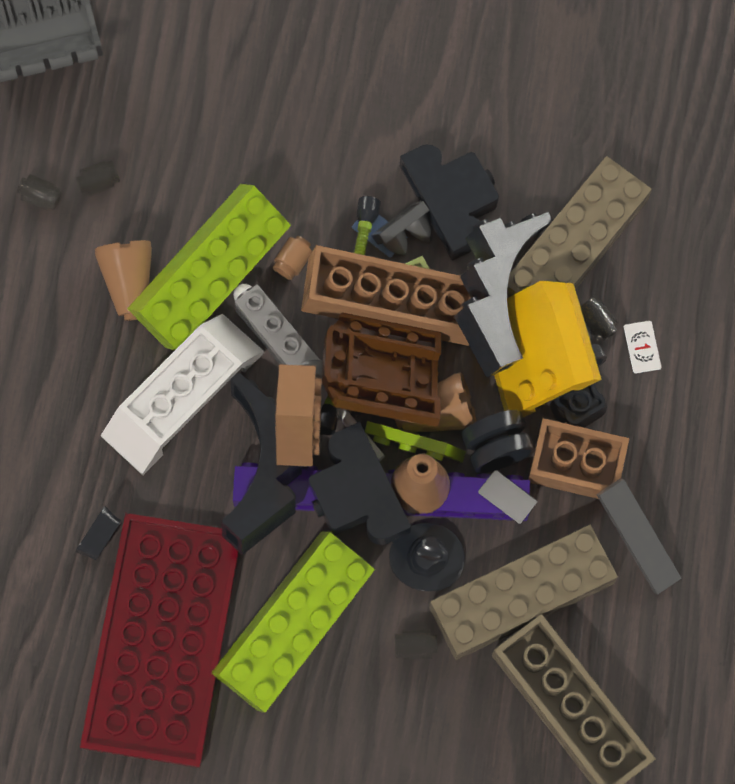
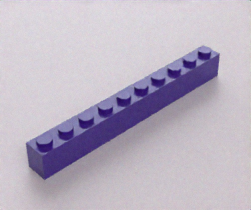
M242 463V467L235 466L234 507L240 503L249 490L259 464ZM302 466V474L287 485L296 495V510L315 511L311 503L315 498L309 487V478L311 475L322 471L318 470L316 466ZM389 470L388 473H385L390 484L394 470ZM459 472L447 473L450 480V490L447 499L440 508L428 514H413L403 509L407 516L513 520L478 493L491 474H477L476 477H465V474ZM519 475L506 476L507 479L530 495V480H523V477ZM529 514L525 517L523 521H527Z

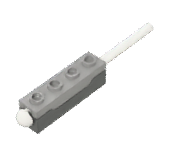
M240 284L235 288L233 296L237 314L278 364L302 365L303 362L309 360H320L258 284L254 287L249 284ZM336 408L338 418L346 427L357 423L346 409ZM367 435L378 460H382L385 455Z

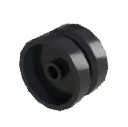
M508 410L493 414L471 424L461 432L466 449L475 451L470 458L475 473H489L509 467L535 452L536 448L531 436L521 433L526 426L521 411Z

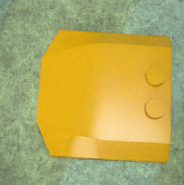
M539 281L507 298L511 329L523 358L509 369L494 375L504 411L519 410L523 417H526L536 412L535 408L571 390H581L602 380L573 283Z

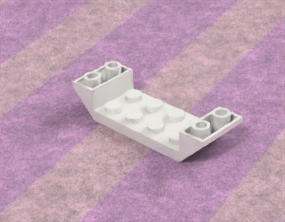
M223 314L201 324L118 407L101 437L138 472L144 475L163 456L162 448L239 370L245 373L263 355L264 351Z

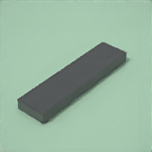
M620 478L597 493V497L653 592L659 594L682 579L625 480Z

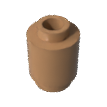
M296 236V238L289 237L274 259L273 269L282 277L292 280L294 276L299 275L312 253L310 249L311 244L300 236Z

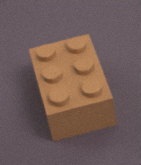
M279 364L276 404L277 465L312 467L313 455H319L322 378H316V366Z
M543 418L528 480L533 484L599 499L596 495L597 493L621 478L629 438Z

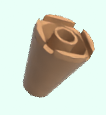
M130 241V244L121 245L119 242L95 248V257L118 316H124L125 321L137 320L127 308L149 285L152 255L151 241Z
M461 372L455 373L438 382L437 396L441 397V412L437 427L395 419L398 429L403 428L405 432L409 433L464 430L466 427L477 422L475 409L471 405V395L464 375Z
M418 454L404 460L396 467L391 478V486L402 509L413 514H428L440 508L447 499L450 490V480L445 468L429 455Z

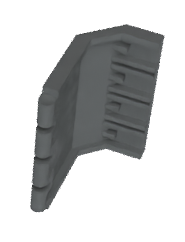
M0 0V83L18 79L20 75L26 77L46 72V69L49 68L55 70L72 66L74 62L79 61L80 64L97 60L99 56H103L89 0Z

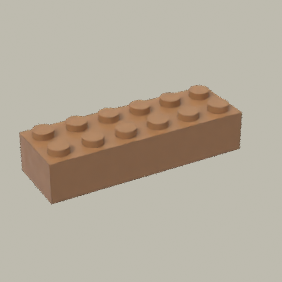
M315 246L308 258L301 311L336 319L343 312L441 332L442 341L469 346L454 317L463 309L462 304L471 299L459 275L328 247Z

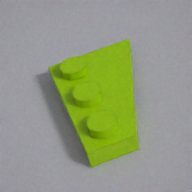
M367 421L365 433L374 436L373 442L389 446L391 441L399 443V449L415 454L417 449L426 451V455L439 461L446 457L463 462L466 451L448 443Z

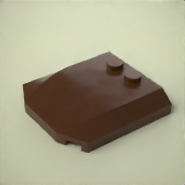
M342 312L338 321L327 330L324 338L322 384L336 408L437 427L441 412V397L437 396L441 332Z

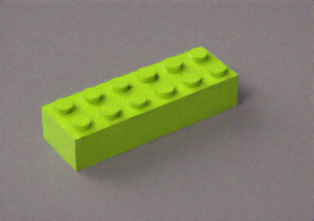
M240 184L127 309L165 348L175 351L220 306L290 228V223L254 185Z
M320 532L211 674L253 708L265 713L375 569L331 532Z

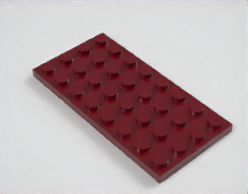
M125 513L82 732L81 749L195 768L201 767L216 677L211 673L220 661L239 552L222 537V528Z

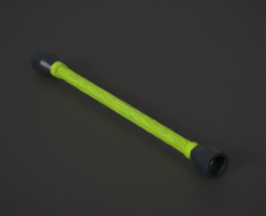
M362 196L359 198L356 211L358 219V236L354 250L356 254L365 255L369 233L371 232L372 225L378 218L381 202L375 197ZM328 395L321 408L319 434L330 436L336 433L338 415L336 407Z

